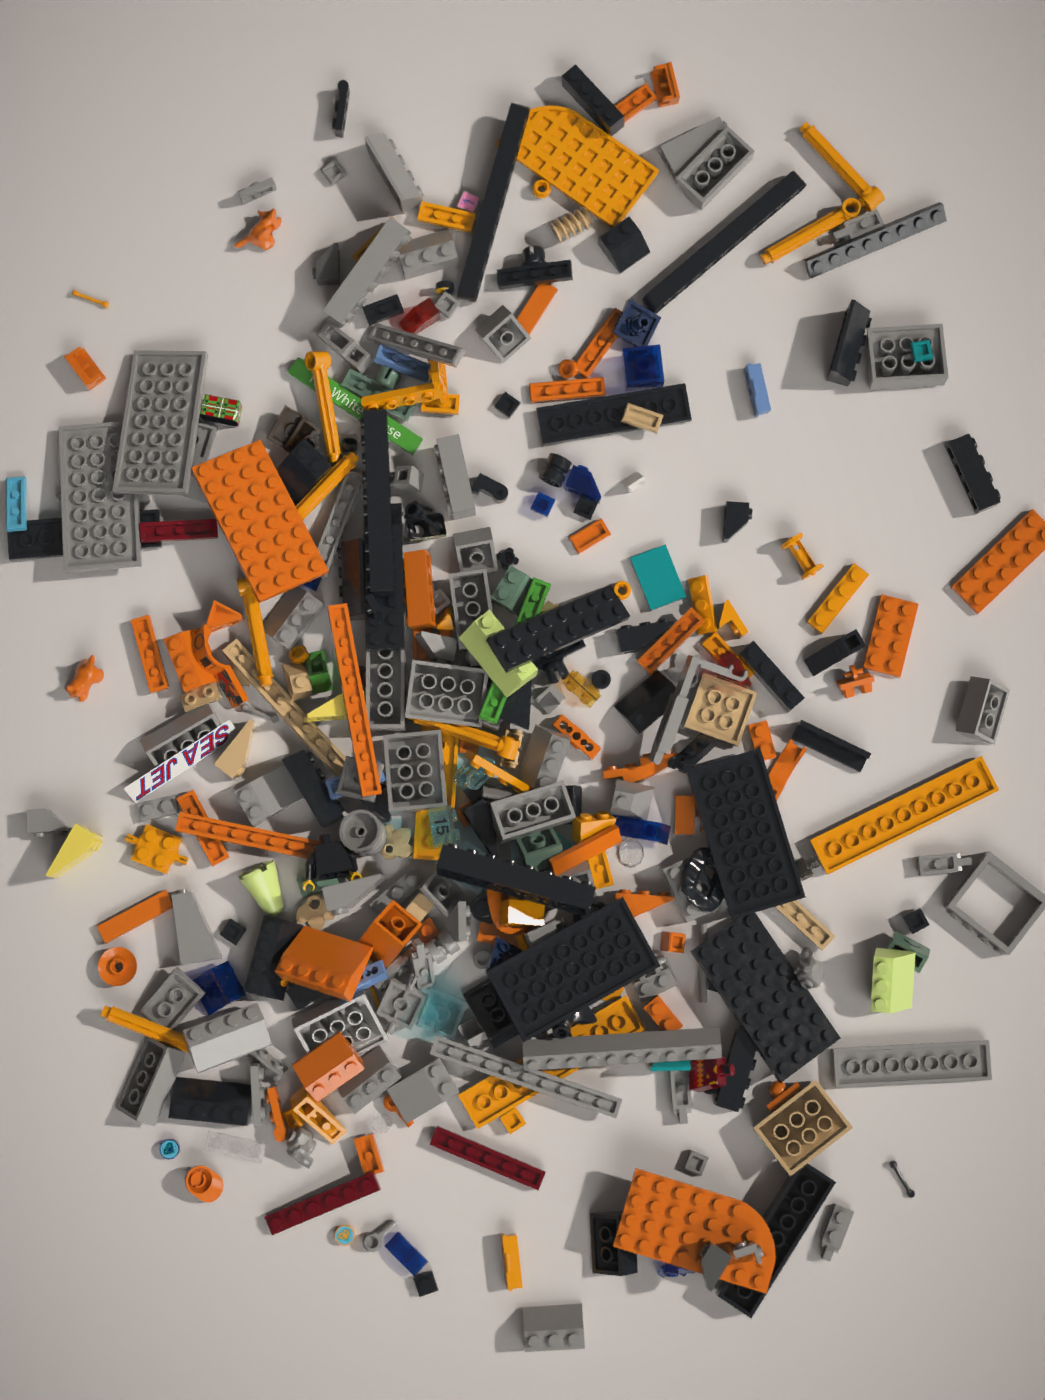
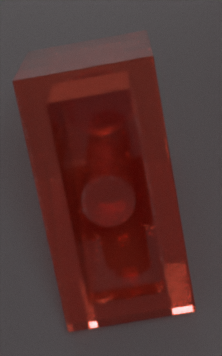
M429 297L413 307L399 322V325L403 331L418 334L440 320V312Z
M728 651L725 654L721 653L717 665L727 668L732 664L734 667L732 674L740 677L742 671L745 670L741 660L736 658L737 655ZM715 672L713 673L714 677L747 689L752 684L748 676L744 681H737Z

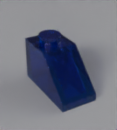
M573 465L564 490L578 496L581 494L598 501L599 504L601 495L592 473L585 466L578 465L577 467Z

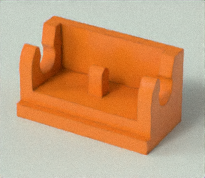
M672 62L654 66V70L650 74L655 95L657 96L658 107L679 104L680 94Z
M78 347L64 356L89 390H92L107 379L84 348Z

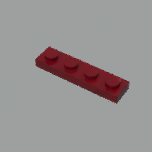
M216 519L139 523L141 543L218 539Z

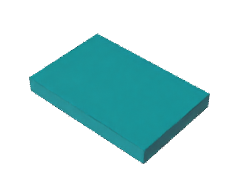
M666 544L630 558L650 611L686 598Z

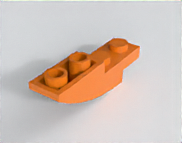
M673 750L670 751V754L664 753L661 763L658 765L649 761L650 753L643 754V758H639L640 766H636V763L626 764L625 768L617 769V766L606 767V771H602L603 780L622 778L623 781L633 783L645 780L668 767L670 757H675L678 753H673Z

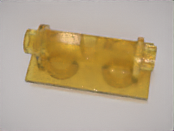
M572 670L562 683L570 692L579 697L583 704L591 708L602 695L599 694L600 691L591 683L585 687L583 684L587 680L578 671Z

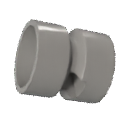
M447 928L438 934L437 939L432 938L424 943L437 964L447 959V954L453 955L460 950L459 945Z

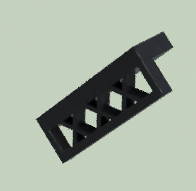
M803 720L798 722L790 738L859 773L871 755L870 752Z

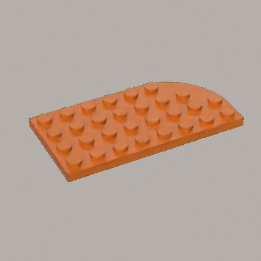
M635 1168L613 1247L703 1274L699 1260V1251L704 1243L708 1244L711 1241L732 1255L731 1260L719 1278L720 1280L767 1294L776 1259L775 1245L769 1227L755 1209L739 1199ZM745 1240L746 1243L754 1241L756 1245L760 1244L763 1257L760 1258L762 1263L758 1264L753 1253L735 1259L731 1248L735 1247L734 1244L739 1241Z

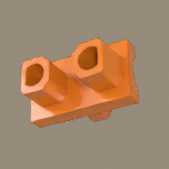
M850 665L849 671L843 673L845 679L836 681L837 687L845 698L855 696L853 687L860 686L862 694L872 692V682H875L873 675L871 676L869 672L863 673L862 668L856 669L854 665Z

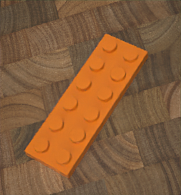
M1033 509L1029 511L951 587L977 615L1045 550V521Z

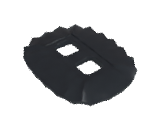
M700 847L694 850L685 864V869L682 872L683 877L680 881L682 884L681 891L686 895V899L692 902L695 907H698L701 911L712 912L718 908L724 896L710 850L707 847ZM706 865L714 871L712 878L704 874ZM699 881L707 886L705 894L697 889Z

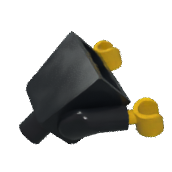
M330 834L320 835V845L314 847L305 863L304 879L306 880L302 883V888L306 891V885L311 884V891H314L313 879L314 882L348 876V881H352L355 875L357 879H361L362 876L357 873L356 855L346 846H343L341 841L331 842Z

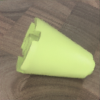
M274 860L251 867L252 869L249 870L248 874L245 870L238 875L239 880L265 914L274 916L282 912L281 908L284 906Z

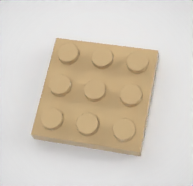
M703 673L684 727L738 747L758 692Z

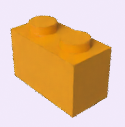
M510 896L508 900L501 901L500 925L535 928L544 926L545 905Z

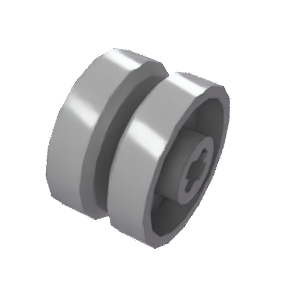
M361 809L352 811L345 816L340 824L339 834L342 843L359 856L367 857L374 855L386 843L387 831L385 825L377 816L369 811Z

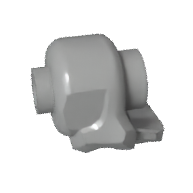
M804 947L794 968V973L802 987L806 989L817 988L821 985L824 977L823 965L814 959L815 953L812 950Z
M298 1127L290 1130L286 1136V1152L301 1165L309 1169L314 1160L309 1155L314 1151L316 1141L313 1140L311 1132Z

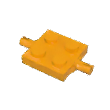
M146 824L139 838L129 833L125 838V841L135 845V850L131 857L132 861L164 874H168L170 867L175 861L186 865V861L189 860V858L179 854L182 838Z

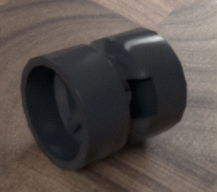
M550 453L546 460L547 467L542 469L539 478L551 486L561 488L565 479L563 474L568 473L572 462L563 456Z

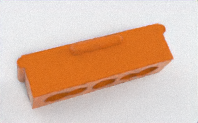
M560 714L552 724L558 732L571 737L573 734L578 733L580 739L574 740L572 737L570 744L575 749L582 751L591 760L601 750L599 745L563 714ZM566 723L568 728L572 729V732L568 733L566 729H561L560 724ZM584 740L587 744H591L592 751H587L585 746L581 745V741Z

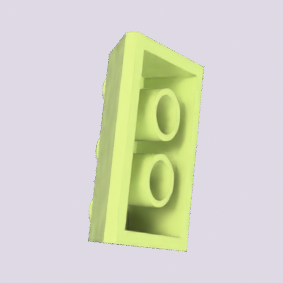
M876 948L873 961L870 1011L894 1013L912 1008L916 952Z

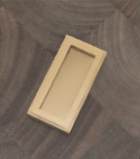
M627 403L621 422L657 434L663 415Z

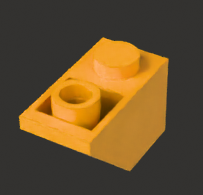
M599 811L597 814L582 813L573 820L572 839L580 843L614 825L616 818L607 811Z

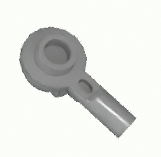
M392 1219L377 1233H367L362 1241L364 1248L369 1252L379 1250L382 1245V1238L397 1226L396 1222Z

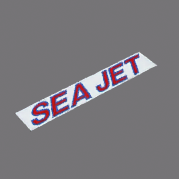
M230 720L226 721L126 786L124 790L135 803L233 740L239 733Z

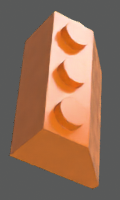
M201 628L179 632L163 639L186 694L211 683H218L213 674L208 673L200 666L194 654L193 632L196 630L200 631ZM208 643L209 651H210V653H211L212 656H213V653H212L211 648H210L209 643Z
M338 1031L292 1064L304 1088L316 1103L365 1069L361 1056L341 1031Z

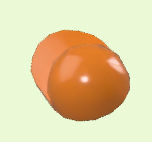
M203 1165L192 1167L187 1171L184 1178L185 1186L191 1194L206 1203L217 1200L224 1186L222 1178L217 1173Z

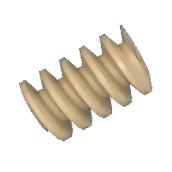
M584 206L581 207V212L578 209L574 210V215L569 212L567 214L568 219L565 216H561V222L558 219H554V224L549 222L554 236L560 243L563 242L562 236L569 240V233L574 237L576 236V230L583 233L582 227L590 230L589 224L592 222Z

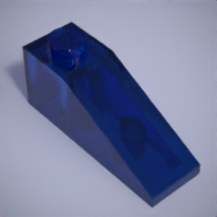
M612 815L616 818L615 824L619 827L622 837L664 845L668 844L671 826L660 822Z

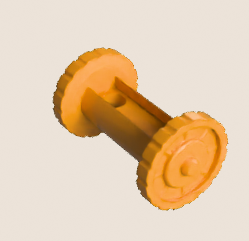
M799 533L789 538L788 541L781 545L782 550L789 548L804 571L801 579L805 580L811 575L814 576L824 566L822 563L815 564L800 541L804 535ZM794 545H797L799 550H795Z

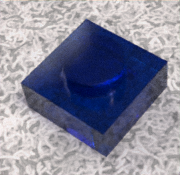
M538 492L530 510L548 518L556 499Z

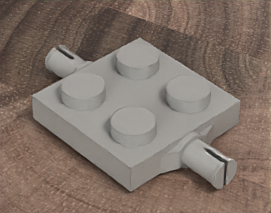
M415 974L410 975L407 983L392 978L376 1012L377 1015L384 1017L389 1022L385 1030L388 1033L391 1027L389 1035L393 1034L396 1025L412 1030L428 995L414 987L419 978L416 975L412 981Z

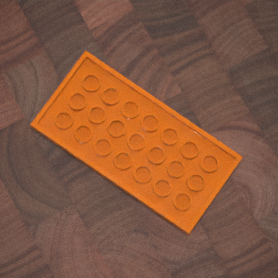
M261 439L191 467L192 473L259 603L328 574L329 570Z

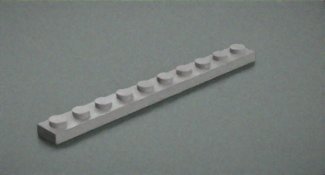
M438 1035L435 1037L430 1055L613 1118H617L622 1103L621 1098L539 1070L524 1071V1065Z

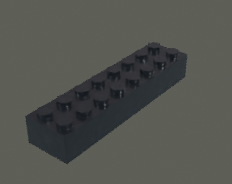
M448 843V846L443 844L436 866L438 876L584 917L589 916L596 887L587 881L579 883L573 881L574 879L569 876H554L555 873L548 870L540 872L535 870L536 868L533 866L524 865L522 867L516 865L515 861L505 859L504 862L497 860V857L494 855L486 854V856H483L473 849L465 851L451 843Z
M808 1163L792 1176L788 1175L762 1217L772 1234L776 1255L767 1293L836 1183L833 1179ZM724 1280L715 1292L719 1298L749 1318L753 1317L766 1296V1293Z

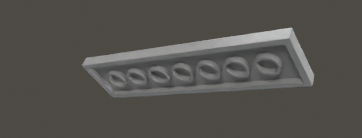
M989 1040L832 1048L835 1088L992 1080Z

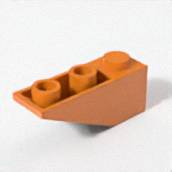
M619 889V893L614 895V901L621 897L624 898L634 917L674 900V897H669V893L658 892V896L650 895V891H638V894H631V890Z

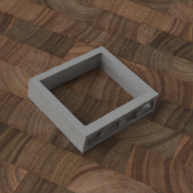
M989 851L984 853L944 907L952 918H959L963 922L962 926L967 930L972 931L973 929L978 933L977 937L986 944L987 942L992 944L995 952H998L1001 956L1003 954L1010 955L1045 910V894ZM987 864L1039 904L1008 945H1005L956 906Z

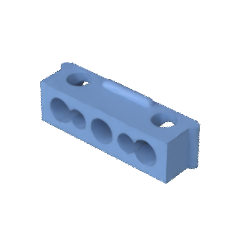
M748 363L743 370L753 413L757 418L759 415L768 414L771 411L761 363Z
M382 960L365 967L361 977L362 980L359 981L355 993L389 978Z

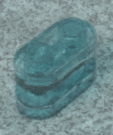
M481 757L496 766L493 759ZM468 760L456 772L454 781L460 788L477 790L490 776L483 772V767L480 766L477 769L468 764L470 761Z

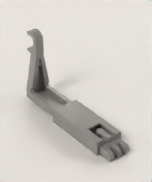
M688 655L674 694L671 693L652 745L649 761L658 765L661 763L664 753L670 754L689 700L686 697L697 666L737 681H744L748 676V670H743L742 675L738 677L732 674L734 668L732 664L724 668Z

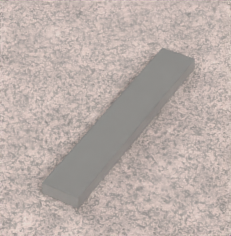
M378 323L374 325L367 338L372 343L381 344L452 367L458 366L465 353L461 347Z
M353 470L343 478L317 546L328 570L331 568L363 484L362 473ZM328 574L321 576V578L326 579Z

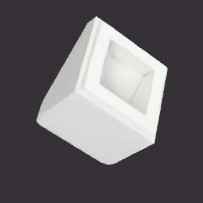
M635 472L622 480V484L630 493L644 484L645 477L639 472Z

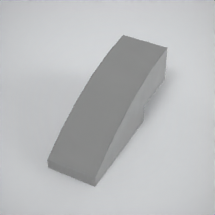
M330 321L316 334L360 374H363L374 362L367 351Z

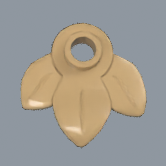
M388 823L385 826L387 831L386 843L380 850L381 855L386 859L410 856L414 851V848L408 844L411 838V829L400 828L395 831L394 827ZM388 846L393 847V851L391 853L386 852V848Z
M314 893L306 898L305 904L298 908L296 922L301 924L308 921L311 928L321 930L325 924V919L334 920L335 915L327 911L324 898L320 894ZM314 899L318 900L319 905L317 907H314L312 905V901Z

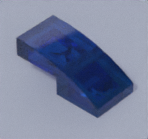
M397 1232L385 1245L389 1252L414 1276L429 1262L401 1232Z

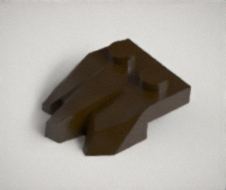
M285 405L266 438L290 453L304 439H307L315 448L319 447L320 445L312 436L313 434H319L321 430L308 418Z

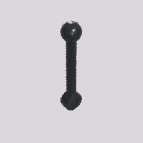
M891 1161L890 1167L894 1168L906 1188L907 1196L913 1198L915 1192L908 1186L897 1167V1162Z

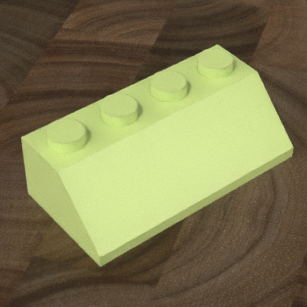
M488 610L459 637V640L507 698L537 675L538 669L530 662L506 673L486 640L488 637L506 629L493 613Z

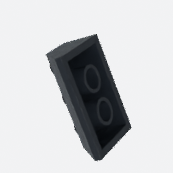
M657 670L617 703L614 708L639 736L663 716L671 693L674 694L676 687Z
M623 1211L590 1213L592 1269L595 1274L626 1276L638 1273L637 1254L613 1247Z

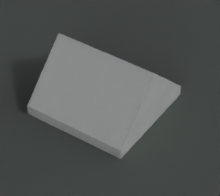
M436 868L416 886L445 917L449 916L464 895L451 879L438 876Z

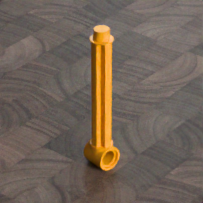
M805 122L799 128V131L803 134L802 138L815 149L859 196L860 205L867 212L874 210L885 200L882 191L876 186H870L814 125L811 126L808 122Z
M855 198L846 199L838 209L768 249L766 248L765 252L760 255L761 261L764 265L769 262L773 264L778 259L843 222L856 218L861 209L860 202ZM851 207L854 212L849 213L846 208Z
M309 351L305 355V365L308 370L313 372L326 456H329L330 463H338L341 460L340 454L342 452L327 369L331 365V357L327 351Z
M351 451L347 456L343 455L344 457L297 504L296 508L302 520L356 467L355 463L359 460L356 454Z
M246 577L237 578L239 593L244 601L257 680H260L263 687L272 685L274 675L271 668L260 603L256 599Z
M408 718L414 720V724L416 723L433 730H441L442 733L496 751L497 755L511 760L515 759L520 745V741L504 735L500 737L471 726Z
M114 1005L112 1008L104 1006L100 1016L106 1018V1022H111L189 1053L182 1033L116 1008Z

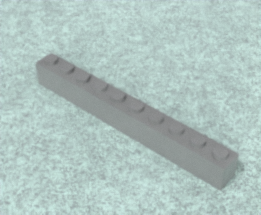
M719 1027L566 1037L565 1039H529L523 1042L524 1071L722 1058Z

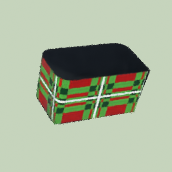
M205 394L200 409V418L205 421L237 427L239 426L242 404L238 400Z
M441 513L425 515L432 522H438L442 525V530L445 531V534L440 533L439 535L431 534L429 531L430 525L423 519L420 521L412 520L414 526L419 525L424 530L420 538L411 536V527L406 520L405 526L409 541L416 542L446 537L444 516Z

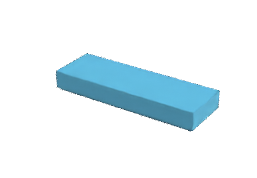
M25 476L6 478L7 532L27 530V479Z

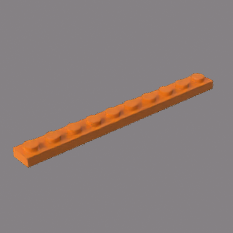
M347 603L327 606L361 797L380 795L382 791Z

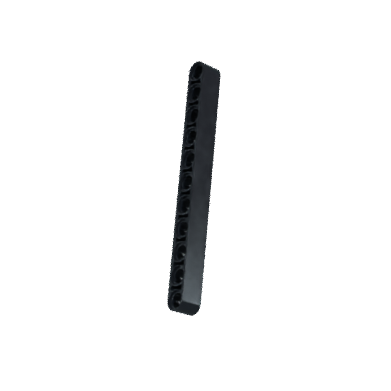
M511 103L459 284L457 298L476 302L528 121L530 107Z
M795 171L789 173L642 298V301L653 313H658L797 196L807 184Z

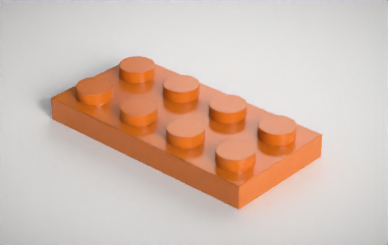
M883 594L880 595L862 668L898 678L901 677L919 604Z

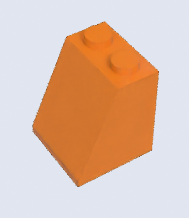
M392 900L372 922L358 942L373 947L374 949L369 959L374 963L382 960L385 969H387L423 924Z

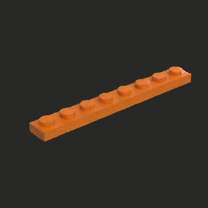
M179 812L175 828L176 832L304 859L308 858L309 853L313 851L316 845H320V841L184 812Z

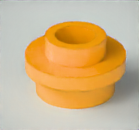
M546 180L536 181L532 187L533 194L541 199L548 197L551 192L550 184ZM543 187L545 191L539 192L538 189Z
M618 581L613 585L614 592L620 600H625L630 596L631 587L627 582ZM619 588H624V589H625V593H624V594H620V593L618 592V589H619Z

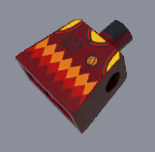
M724 1057L690 1060L689 1090L703 1092L725 1086L726 1076H734L735 1074L734 1065L726 1064Z

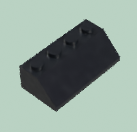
M851 299L845 311L826 380L844 386H849L851 381H855L857 371L854 370L855 365L860 363L862 353L859 352L860 347H864L867 335H864L865 329L870 327L872 320L869 317L870 310L856 300Z
M357 538L341 542V548H338V559L342 560V567H338L339 578H342V586H339V597H343V604L347 603L350 621L365 620L363 538Z
M303 749L282 759L321 827L326 828L345 817L342 813L345 809L340 801L336 803L335 800L330 798L328 788L323 781L326 777L320 768H315L313 763L316 761L311 752L307 753Z
M264 915L243 992L284 1001L287 986L283 987L280 985L281 978L275 973L282 954L304 925Z
M176 1077L168 1118L248 1126L252 1110L251 1084Z

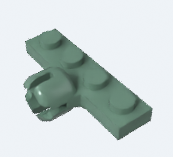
M381 366L376 377L369 379L350 368L341 385L364 397L395 390L401 376L389 367ZM416 404L387 410L408 421Z

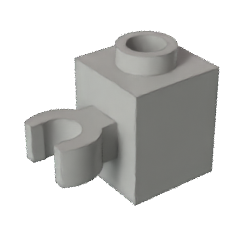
M396 466V471L390 472V476L394 478L390 482V487H398L404 492H421L424 473L414 466Z

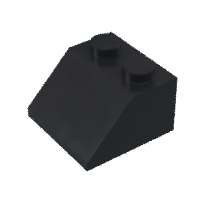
M630 216L599 237V247L620 274L650 253L640 229Z

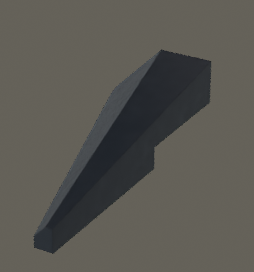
M532 679L507 697L499 719L529 730Z

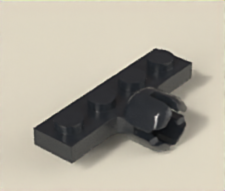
M533 245V254V252H530V246L522 251L523 263L521 266L497 269L498 288L502 290L573 280L571 259L545 262V252L542 247Z
M580 640L532 663L538 671L542 670L549 683L555 684L559 681L554 672L558 671L562 680L569 675L564 658L585 648L586 645L583 640Z

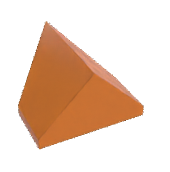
M214 600L206 624L212 633L245 621L242 614Z

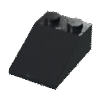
M304 439L290 452L276 470L294 505H296L322 480L333 466L307 439Z
M489 979L463 993L465 1000L494 1049L518 1035Z

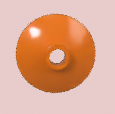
M113 947L105 951L100 957L98 972L107 984L122 986L134 978L137 972V961L134 954L128 949ZM117 963L122 964L121 970L116 969Z

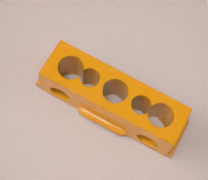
M502 1233L500 1239L506 1288L509 1291L523 1288L517 1235H505Z

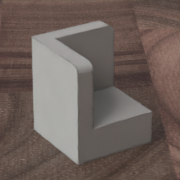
M551 684L536 698V702L547 714H550L566 697L554 684Z

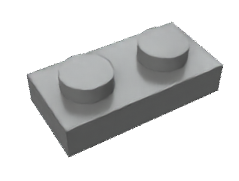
M176 795L137 803L141 822L179 814Z

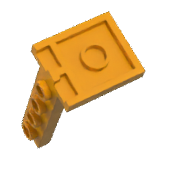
M427 359L429 365H431V369H428V374L432 383L364 396L361 398L364 410L395 409L396 407L411 406L435 399H440L442 404L448 403L446 365Z

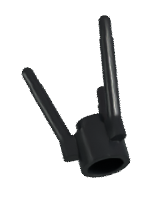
M416 500L406 506L404 518L408 521L413 533H416V529L412 520L420 521L423 519L438 532L445 534V531L424 515L423 509L432 512V508L420 504Z

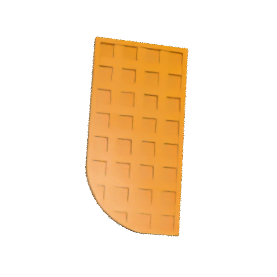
M541 106L530 109L516 160L538 177L546 180L551 186L581 207L584 206L589 213L611 228L626 218L660 171L578 112L561 106ZM501 136L495 143L497 148L499 147Z

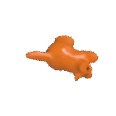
M276 209L263 212L257 211L260 215L259 222L251 228L248 236L237 242L234 247H243L250 242L255 246L261 247L263 250L271 249L275 243L272 232L278 229L282 222L280 217L276 218Z
M94 655L82 660L77 665L75 676L65 688L66 692H69L70 697H79L81 702L87 699L91 685L101 682L104 678L103 670L94 666Z

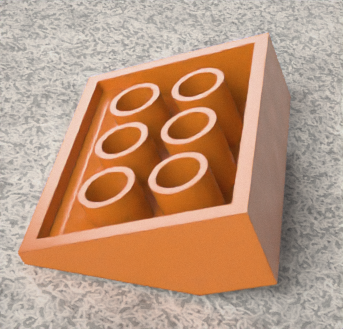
M304 926L282 954L275 973L282 980L351 1002L374 948Z

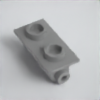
M265 1048L251 1053L247 1058L250 1064L252 1062H260V1067L265 1066L264 1074L273 1082H279L282 1075L289 1069L281 1060L270 1055Z

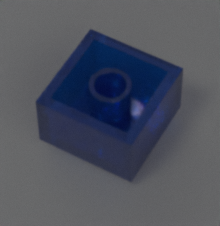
M660 344L622 348L621 357L626 391L663 387L664 373Z

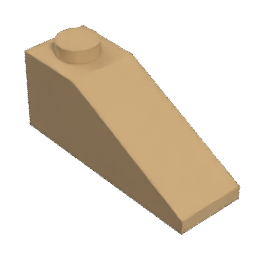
M251 719L214 763V765L234 780L236 777L240 778L246 771L244 767L247 764L255 728V722Z

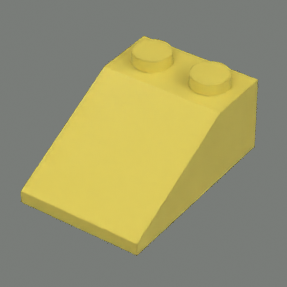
M343 693L308 713L303 718V722L347 719Z
M75 824L46 876L58 878L91 856L102 846L103 841L101 840L103 836L83 825Z

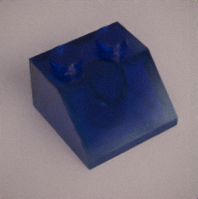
M229 961L211 968L193 980L206 992L200 1000L208 1016L246 995Z

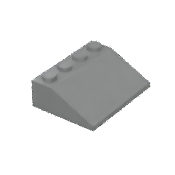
M943 324L867 328L869 390L945 385L949 376ZM930 340L933 359L913 363L910 343Z
M411 660L405 718L482 727L483 720L479 719L478 716L486 698L487 673L479 668Z
M441 730L383 735L390 814H406L447 807Z
M378 874L323 887L322 891L327 911L332 912L334 915L349 913L350 908L356 906L386 881V877Z
M365 989L354 993L351 1002L334 997L291 1019L293 1029L306 1053L316 1048L338 1031H341L359 1055L389 1041Z

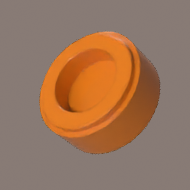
M565 359L560 362L558 371L563 378H573L578 372V366L574 360Z

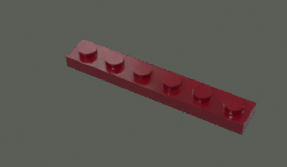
M438 1125L429 1144L536 1190H539L546 1173L542 1169Z
M373 1170L266 1215L265 1220L271 1234L274 1235L380 1191L381 1187Z

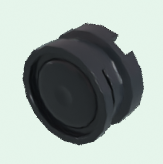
M487 895L475 897L470 906L473 917L481 922L492 920Z

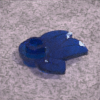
M665 1263V1265L661 1266L660 1270H657V1274L661 1277H677L679 1274L686 1276L687 1273H695L694 1271Z

